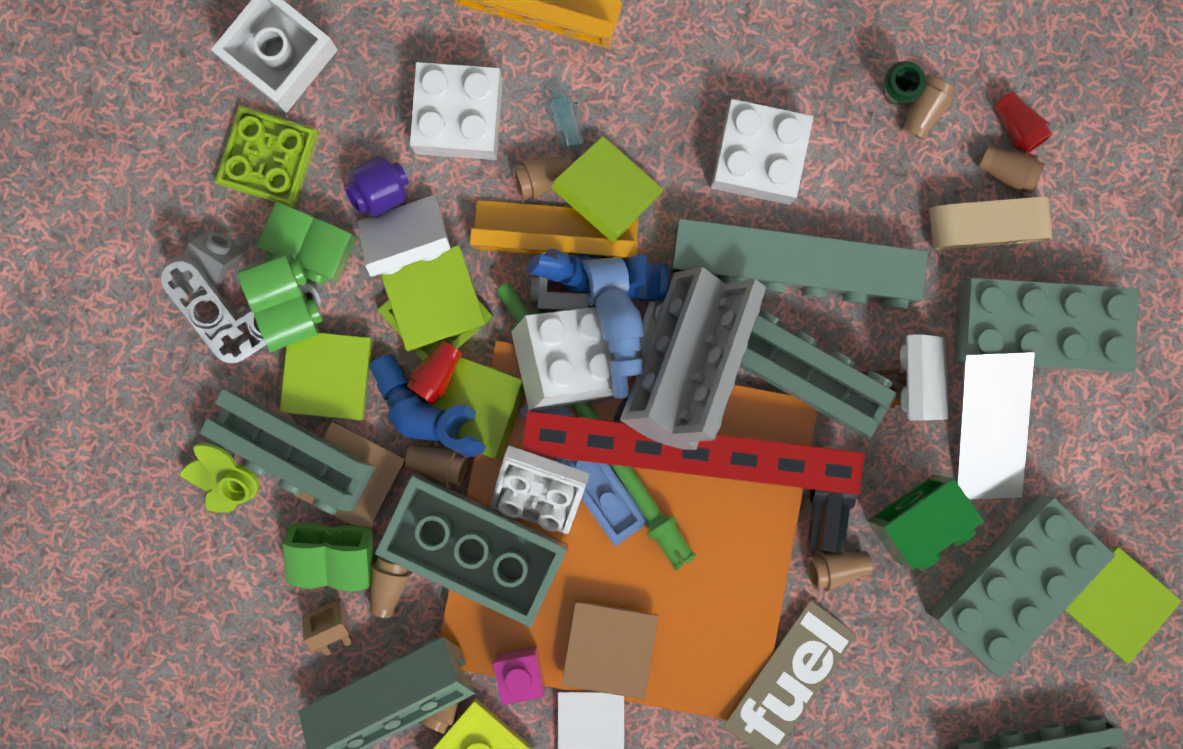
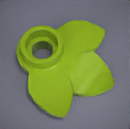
M198 443L193 447L197 459L188 463L181 471L180 476L207 492L205 506L208 511L218 513L232 512L238 504H243L256 496L260 489V482L253 471L245 466L238 465L233 457L221 447L209 443Z

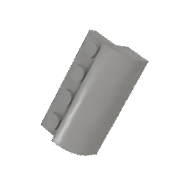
M704 267L675 272L642 359L643 374L636 375L620 420L654 441L680 449L696 450L699 441L715 440L717 431L722 423V416L727 401L735 385V378L742 357L748 346V340L755 319L760 311L766 286L757 279L725 284Z

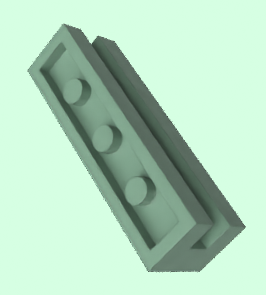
M760 310L755 319L740 367L870 441L895 399L896 392L889 389L892 382L873 371H870L867 376L852 368L855 362L849 357L835 350L828 355L816 348L818 341L800 330H796L794 335L779 327L782 323L781 320L764 310Z
M226 389L221 390L215 404L222 407L223 410L217 421L207 419L199 434L212 440L213 445L221 447L233 458L237 454L246 459L244 466L249 470L263 476L271 473L280 478L278 485L283 489L297 495H301L302 492L314 497L312 504L327 513L335 515L337 510L354 511L376 466L241 393Z
M445 637L431 639L423 643L420 649L405 657L389 660L383 668L368 676L354 678L349 682L348 686L332 694L317 697L313 704L298 711L306 748L367 749L474 695L475 691L471 679L464 675L460 667L466 665L462 650Z
M1087 715L1079 718V724L1064 726V723L1048 722L1039 725V731L1023 733L1019 729L1004 730L998 733V738L983 741L981 737H965L957 741V746L946 747V749H1119L1118 745L1125 744L1122 727L1109 719H1105L1103 715Z

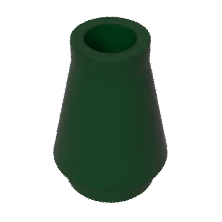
M908 61L898 62L891 66L886 73L883 96L885 100L893 105L917 100L926 88V77L923 70L915 63Z

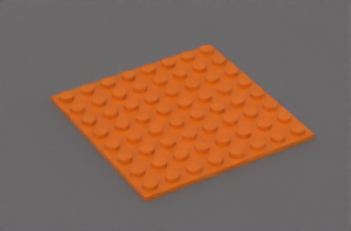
M496 341L491 368L521 378L514 344ZM636 375L627 376L629 394ZM734 385L717 434L811 446L817 410L790 395ZM525 393L519 410L527 405ZM612 395L607 400L591 402L590 404L600 420L613 421L618 406L625 398H613ZM567 406L574 417H579L572 406ZM519 410L502 459H493L483 454L477 455L473 459L467 497L490 507L508 445L521 450L523 447L526 420ZM544 457L554 461L552 457ZM609 465L610 468H611V469L613 470V472L615 473V475L617 476V478L620 480V478L618 477V475L616 474V472L614 471V469L612 468V466ZM632 467L661 512L668 514L670 517L674 515L677 519L676 527L691 550L697 555L689 563H684L681 568L674 571L672 564L656 540L651 541L646 534L649 531L647 528L648 523L617 546H614L581 499L569 534L559 531H547L539 524L519 517L514 518L568 544L565 556L531 628L449 589L440 638L445 637L462 650L466 665L460 667L462 671L496 677L493 666L496 654L537 646L545 686L574 692H597L561 686L575 600L658 614V622L645 700L624 696V701L728 720L774 653L803 488Z

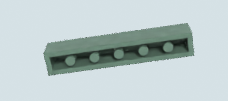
M679 219L676 227L671 272L675 273L704 267L725 284L757 279L766 286L765 292L785 294L787 287L802 289L801 296L807 298L826 299L827 293L843 295L842 302L865 305L868 298L884 300L883 307L908 310L909 304L922 301L928 251Z

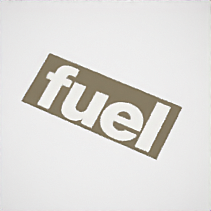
M810 600L723 727L753 749H780L855 639L856 634Z

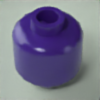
M376 156L353 168L347 175L348 184L344 185V190L351 205L359 214L365 212L370 217L375 218L405 201L404 186L409 184L405 171L398 162L391 164L386 158Z

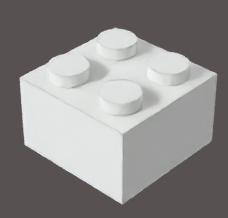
M251 0L213 46L211 51L222 62L287 113L338 49L329 36L284 0Z
M416 62L410 146L415 154L497 160L503 83L500 68Z
M731 99L726 111L711 189L790 205L797 198L814 116Z
M596 307L526 315L512 330V338L529 411L604 401L613 395L610 361H614L615 358L614 353H609L608 340H603Z

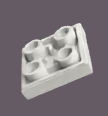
M435 195L391 209L378 217H368L357 221L364 262L370 277L379 274H393L403 266L420 260H434L443 252L451 249Z
M923 334L907 335L906 345H902L900 351L901 366L903 370H907V387H903L901 392L902 409L904 412H907L909 421L949 419L947 338Z
M508 445L490 507L500 511L507 517H519L539 524L547 531H559L569 534L590 473Z

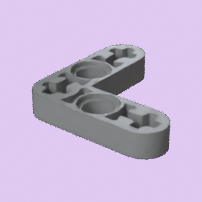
M176 256L164 264L161 273V284L164 290L218 359L226 363H237L266 345L259 328L254 323L255 316L251 307L249 306L236 315L194 260L185 256ZM175 268L180 272L187 270L191 272L188 282L195 293L188 301L183 299L188 297L189 294L186 286L181 281L175 284L171 282L174 274L173 269ZM307 279L308 282L302 284L304 293L309 291L308 300L315 298L319 306V291L316 285ZM200 286H203V290L196 292ZM209 300L218 306L219 313L214 319L203 320L195 314V305L200 301ZM246 322L250 334L256 339L252 341L248 333L239 340L238 350L235 351L232 347L224 349L222 347L224 345V336L229 335L232 339L237 338L244 333V327L241 324Z

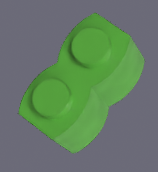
M276 201L256 247L266 251L264 260L288 252L292 261L300 260L308 279L325 285L327 278L338 283L357 237Z
M288 252L238 271L237 276L254 313L257 325L269 352L318 335L319 327L317 323L323 322V317L315 298L308 300L303 291L302 284L308 281L299 259L292 261Z
M296 523L289 525L282 543L286 583L304 589H314L328 585L329 587L346 592L369 588L371 583V564L374 562L372 530L354 525L332 528L318 523Z

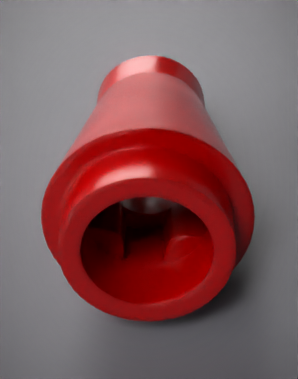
M1014 91L1004 96L994 105L1015 149L1020 148L1023 153L1028 154L1053 135L1048 128L1050 123L1022 101Z
M442 340L439 346L409 374L412 378L406 386L435 404L439 396L444 398L463 353Z

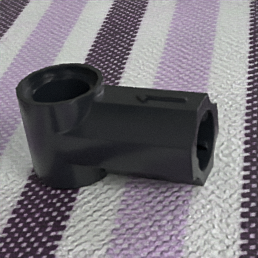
M810 489L809 498L810 503L813 505L807 547L822 551L844 553L850 509H853L855 506L857 495Z

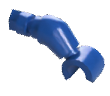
M549 249L545 255L539 254L533 257L525 272L555 282H561L567 285L568 289L572 292L587 294L591 293L588 274L583 267V260L602 259V257L586 254L568 255L557 249ZM646 254L626 258L629 276V291L627 295L629 298L643 302L665 300L669 289V265L663 263L647 264Z
M394 355L381 356L369 365L384 400H388L387 406L390 410L388 418L404 437L440 440L446 447L465 457H475L484 452L486 445L473 436L468 435L459 439L461 426L467 421H474L476 412L467 405H456L445 412V410L426 404L422 397L416 396L414 391L406 386L408 380Z

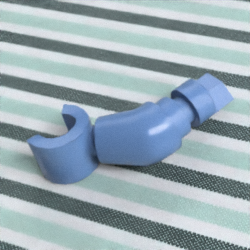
M620 257L583 260V267L589 277L591 292L587 293L586 301L588 305L596 306L603 340H608L609 353H614L615 360L610 361L613 398L629 397L627 376L643 374L641 358H636V351L641 350L639 337H643L644 332L641 315L627 295L629 291V276L626 264Z

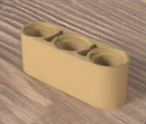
M1049 197L947 204L929 208L933 250L1033 243L1053 239Z

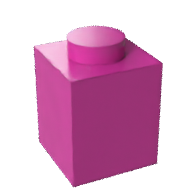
M537 646L496 654L493 666L501 705L544 697L545 683Z

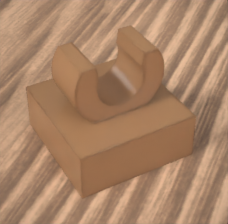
M340 598L302 615L303 641L311 652L320 649L324 655L328 656L331 654L330 643L339 639L343 641L346 647L351 645L347 610Z

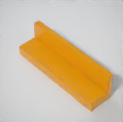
M453 0L454 4L608 49H610L622 9L621 0Z
M480 200L476 203L475 227L471 228L470 246L473 250L545 255L549 249H557L568 255L586 254L602 258L620 257L626 262V258L637 255L639 218L612 243L574 208Z

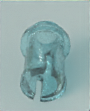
M572 95L549 100L550 109L546 110L547 115H552L559 141V149L566 150L577 147V144L578 146L585 144L575 111L578 103L573 102Z

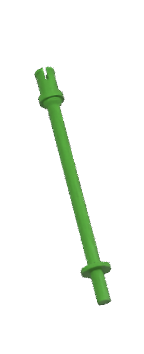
M510 282L496 290L517 322L510 328V332L526 315L543 314L541 310L530 314ZM590 403L571 405L579 417L600 420ZM611 465L647 519L649 531L646 534L651 541L656 540L672 564L674 571L681 568L684 563L687 564L697 555L691 550L676 527L678 521L675 516L670 517L668 514L661 512L632 467Z

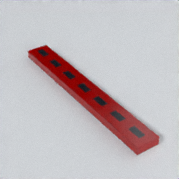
M527 411L522 450L544 457L855 495L860 493L865 454L858 451L716 434L715 440L699 441L696 450H687L654 441L623 422Z

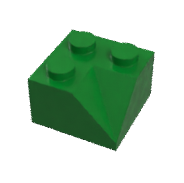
M932 475L871 517L867 522L895 562L911 570L916 568L925 570L941 559L942 556L939 552L953 543L954 546H959L974 537L977 533L974 528L983 523L984 520L954 478Z

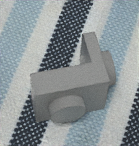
M208 230L188 243L183 256L194 260L217 291H219L229 266L240 259L243 251L232 244L226 236ZM177 270L173 281L175 283L181 281L189 292L194 294L195 291L188 282L191 272L189 270L185 272ZM200 286L196 292L203 290V286Z
M532 277L531 301L538 302V309L542 312L589 308L586 301L587 294L549 292V279Z

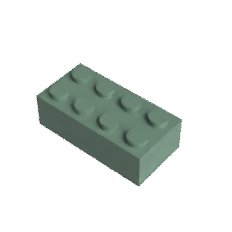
M970 278L958 282L954 363L966 364V355L1034 353L1033 368L1102 373L1135 372L1139 288Z
M416 474L411 476L375 554L531 628L565 556L568 544L514 518L507 517L501 512L427 477Z
M1038 494L936 602L927 614L986 670L1001 679L1116 555L1054 497Z

